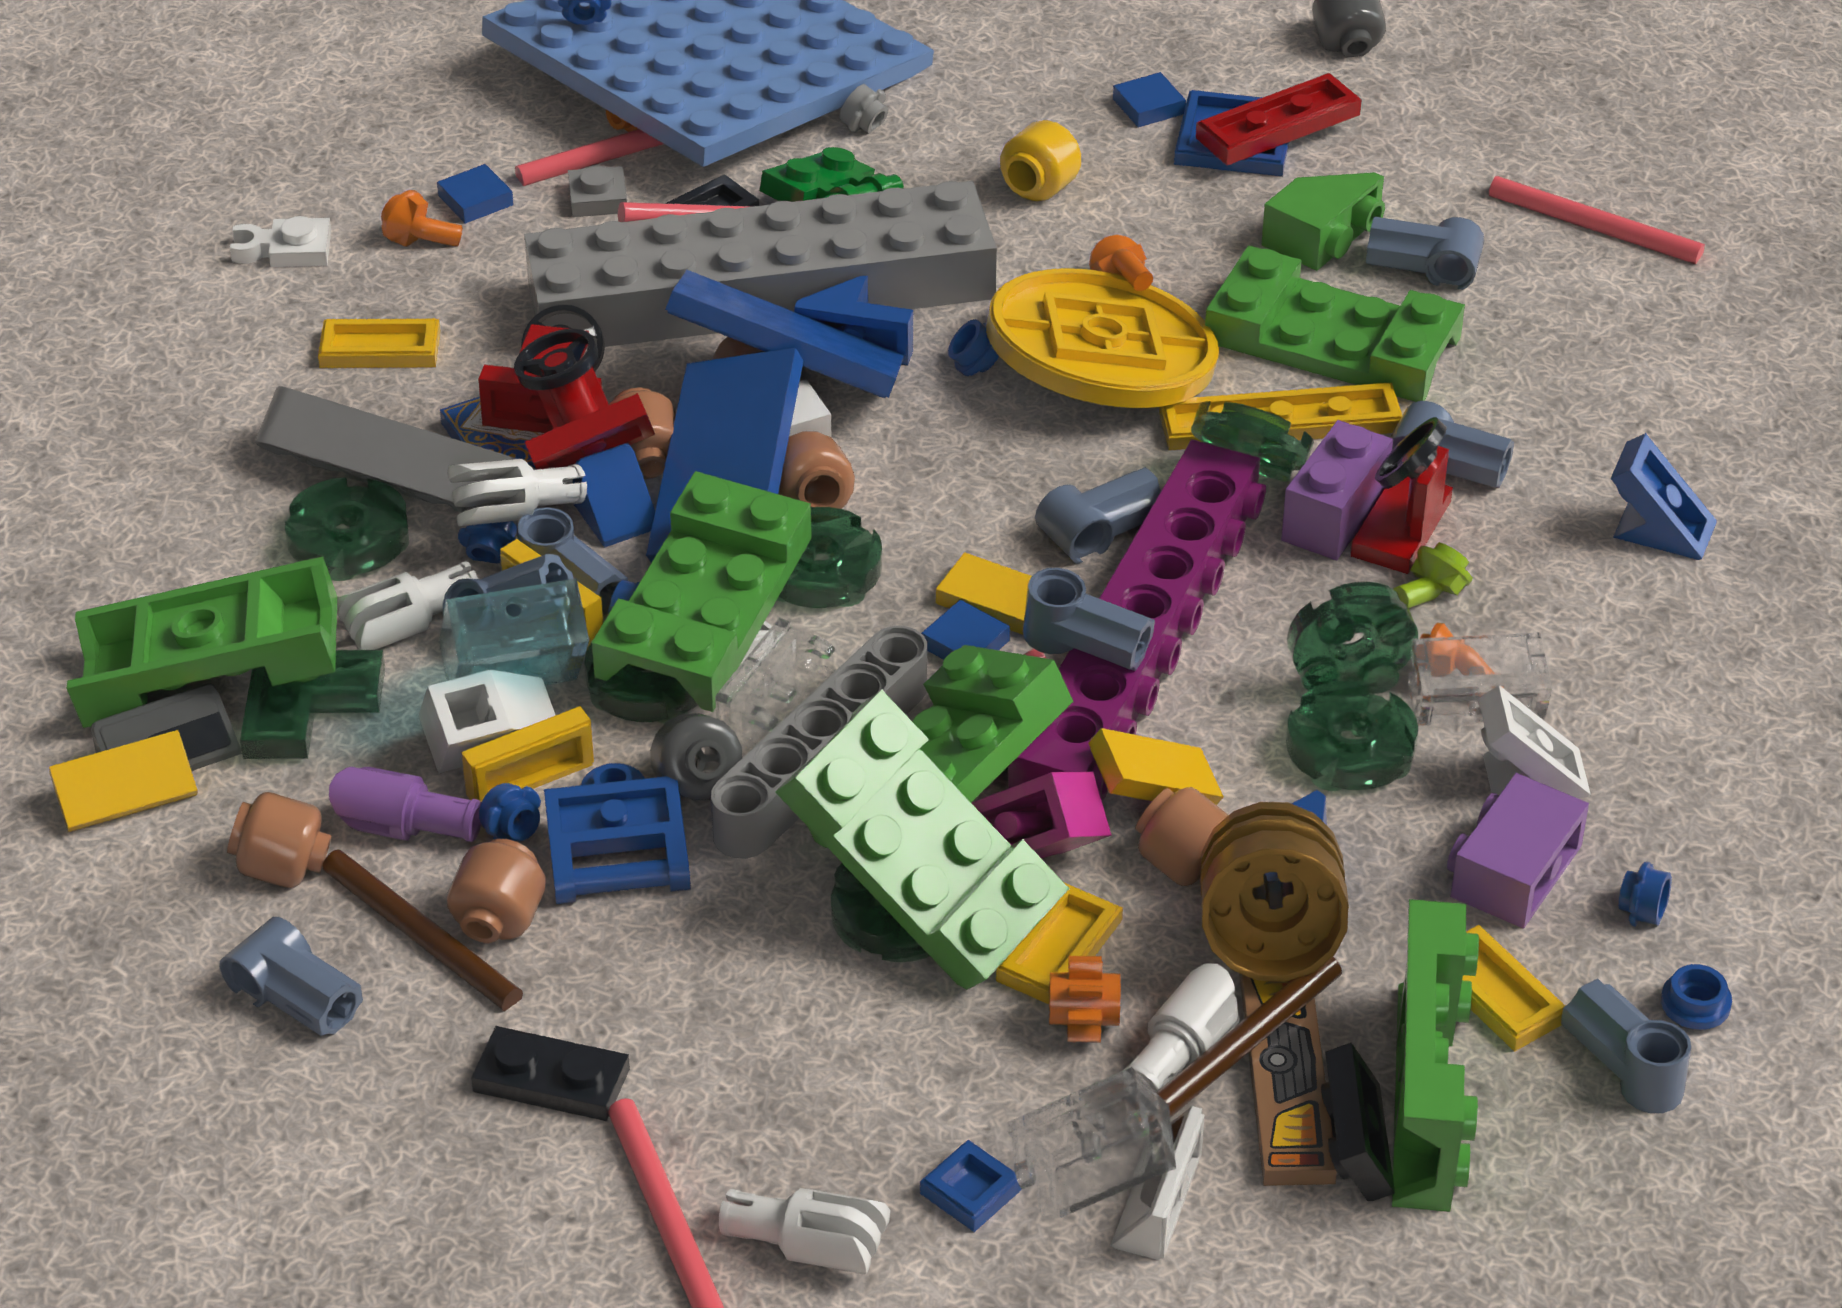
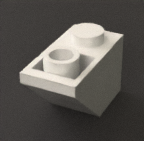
M486 670L427 686L418 716L438 773H443L463 767L461 752L553 717L555 712L542 678Z

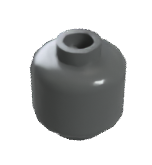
M1314 0L1313 20L1320 44L1327 51L1342 52L1346 57L1364 56L1382 40L1386 32V21L1380 0Z
M700 713L680 714L666 721L655 734L650 748L651 768L656 777L668 776L671 779L678 780L680 796L695 801L711 800V790L716 782L742 759V746L735 731L724 721Z

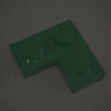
M336 650L335 672L321 675L307 682L293 681L272 686L265 666L252 669L240 736L243 759H308L315 713H380L385 676L383 650Z

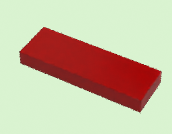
M1327 73L1196 122V139L1224 164L1230 165L1357 117L1361 112L1362 99L1332 74Z

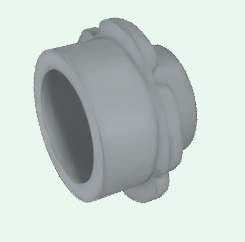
M865 84L858 86L843 104L839 115L840 120L849 126L851 132L856 133L863 129L868 134L871 133L887 117L889 109L883 104L886 99L885 92L881 89L875 92Z

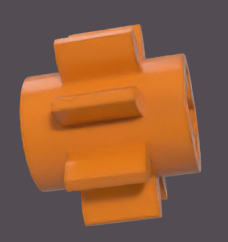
M1069 956L1068 972H1050L1049 1025H1067V1042L1101 1043V1026H1119L1120 973H1102V956Z

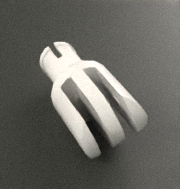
M513 459L451 465L447 470L451 483L486 480L464 485L453 490V503L456 507L483 506L458 514L456 516L458 526L517 521L524 515H533L534 509H537V506L564 503L579 504L585 500L587 494V482L572 483L573 479L585 477L582 467L578 464L568 465V467L533 470L525 460Z
M467 561L419 580L415 576L404 572L338 597L337 615L344 622L350 637L355 640L359 652L363 655L428 630L429 623L432 622V616L443 611L444 596L451 584L459 579H478L474 570L471 571V565Z
M1205 963L1192 970L1148 1022L1149 1044L1120 1074V1078L1124 1079L1121 1082L1123 1088L1133 1099L1143 1104L1239 1023L1237 999L1233 994L1235 986L1226 969L1219 964Z
M799 1188L787 1199L758 1196L730 1189L725 1195L727 1201H722L719 1229L723 1236L754 1239L777 1244L785 1258L789 1261L867 1274L871 1265V1258L876 1253L881 1242V1235L889 1223L891 1210L882 1202Z

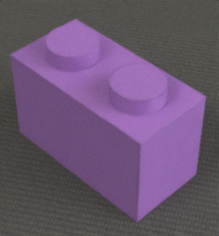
M1337 420L1286 488L1281 541L1337 561L1363 525L1384 490L1375 480V475L1383 461L1391 453L1393 439L1369 431L1361 426Z
M1515 773L1500 795L1491 793L1480 811L1477 827L1469 836L1462 833L1454 843L1447 861V870L1454 873L1450 897L1524 929L1581 848L1589 803Z

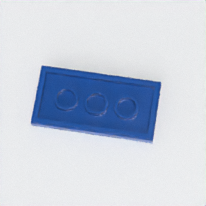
M686 270L672 290L665 309L671 315L765 352L796 348L804 360L803 367L882 398H889L904 355L689 270Z
M796 348L687 363L646 556L651 563L671 531L670 512L695 471L778 494L804 362Z

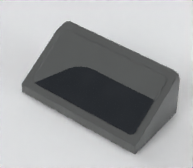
M207 683L98 720L91 725L96 753L179 730L191 771L242 754L241 747L220 695L212 683Z

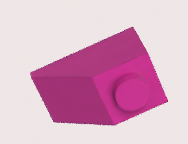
M1051 772L972 802L976 809L1011 846L1023 839L1040 858L1062 854L1112 836L1094 772Z

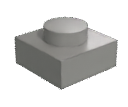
M591 166L586 169L568 170L572 217L618 214L619 204L627 202L623 166Z

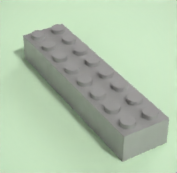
M946 181L931 186L906 189L889 188L881 192L855 195L836 194L822 199L796 202L778 201L770 205L737 209L720 208L712 212L687 215L667 214L653 219L628 222L609 221L594 226L569 229L550 228L543 232L524 234L528 285L534 315L556 305L579 307L588 312L599 325L604 336L605 347L717 333L671 315L665 310L672 290L686 270L793 312L797 300L864 275L868 276V303L905 309L991 300L996 293L997 247L973 181ZM573 314L554 315L542 322V324L551 327L558 324L567 325L572 329L592 327L585 319ZM595 337L593 339L597 346V338Z

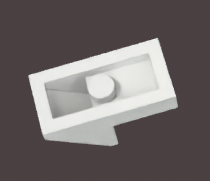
M1500 685L1478 699L1484 722L1481 736L1489 750L1483 754L1491 793L1500 795L1515 773H1518L1576 798H1584L1591 795L1578 747Z

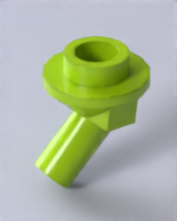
M1438 542L1434 549L1428 546H1420L1417 551V558L1411 568L1413 574L1420 579L1394 587L1391 591L1392 604L1396 609L1403 611L1437 598L1443 591L1458 595L1465 586L1470 585L1473 579L1465 569L1469 561L1460 552L1444 543Z

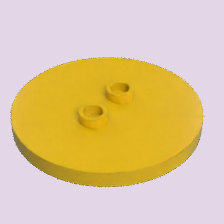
M1074 268L1047 269L1016 277L996 291L990 303L986 322V333L993 349L1001 359L1024 377L1062 395L1114 407H1161L1180 403L1198 395L1211 382L1219 354L1218 341L1210 327L1205 326V320L1186 303L1152 285L1144 291H1136L1124 276L1096 270Z

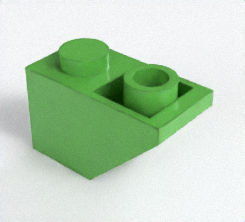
M1372 172L1295 178L1264 204L1261 245L1279 254L1302 260L1301 264L1316 271L1333 257L1337 259L1342 258L1347 253L1354 239L1364 231L1370 232L1374 217L1383 218L1385 203L1382 201L1384 176Z

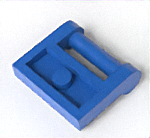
M664 776L544 789L556 904L576 902V895L670 885V892L691 890L678 780ZM665 847L666 859L573 869L572 857Z

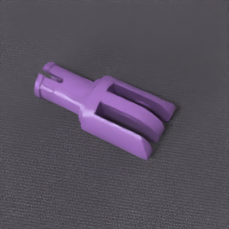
M347 767L335 774L329 785V800L335 813L351 829L409 841L411 835L416 836L422 830L474 842L481 828L479 820L481 800H468L428 792L427 785L424 784L422 777L373 767Z

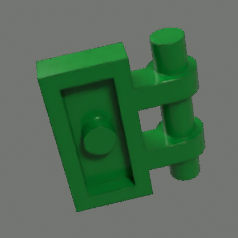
M828 147L820 153L804 158H793L785 164L763 170L759 191L777 201L796 202L822 199L836 194L855 195L881 192L889 188L903 189L904 185L898 175L874 174L875 169L856 160L852 152L843 148Z

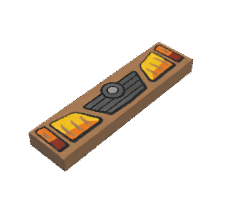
M1239 973L1244 1019L1290 981H1257ZM1314 998L1248 1053L1263 1186L1336 1184L1337 1171L1331 1160L1328 1148V1139L1333 1137L1331 1118L1326 1110L1321 1093V1085L1326 1083Z

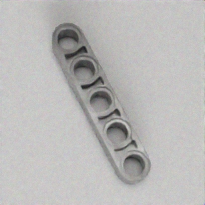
M283 386L276 387L255 440L258 446L271 453L292 455L299 462L324 470L343 471L350 478L381 488H396L401 494L432 504H448L454 511L461 513L483 506L456 507L453 503V490L464 485L486 480L451 483L447 472L449 466L515 459L492 450ZM519 520L513 521L516 527L518 525Z
M892 626L874 634L716 782L711 790L713 842L720 852L732 858L747 859L758 856L767 850L799 819L775 791L835 736L862 703L880 690H883L907 715L924 698L927 693L923 685L927 681V641L923 634L916 629L906 626Z

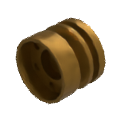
M1258 802L1233 811L1213 828L1201 852L1200 875L1202 928L1212 951L1231 970L1257 981L1287 982L1314 973L1336 954L1348 929L1349 903L1345 883L1344 861L1333 831L1315 813L1289 802ZM1277 872L1279 880L1267 881L1266 873Z

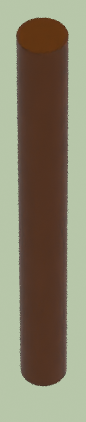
M334 850L325 858L323 870L501 1010L505 1012L522 999L523 991L342 850Z
M1332 957L1314 973L1293 979L1136 1108L1134 1110V1118L1138 1125L1148 1133L1156 1131L1342 975V968L1339 962Z

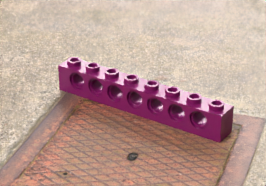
M1191 439L1099 598L1155 620L1153 637L1148 645L1143 661L1136 671H1133L1075 648L1070 650L1060 665L1059 671L1073 702L1009 765L1008 789L1051 772H1094L1101 800H1104L1108 793V788L1088 743L1101 728L1136 735V719L1139 714L1149 716L1153 711L1159 693V677L1162 673L1173 674L1181 653V637L1184 633L1193 635L1196 632L1202 617L1204 595H1216L1223 579L1226 555L1231 557L1238 555L1245 536L1246 519L1256 520L1261 513L1266 495V485L1258 483L1260 457Z

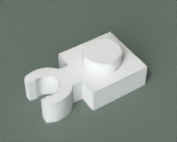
M295 216L289 219H273L272 229H262L253 224L233 226L234 244H230L231 260L233 263L248 264L256 262L261 258L269 257L271 267L327 266L331 239L330 218Z

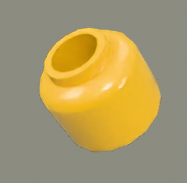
M1049 120L1032 122L1004 145L1000 155V170L1007 185L1022 198L1032 201H1044L1052 198L1076 178L1081 168V151L1077 140L1068 129L1057 122Z

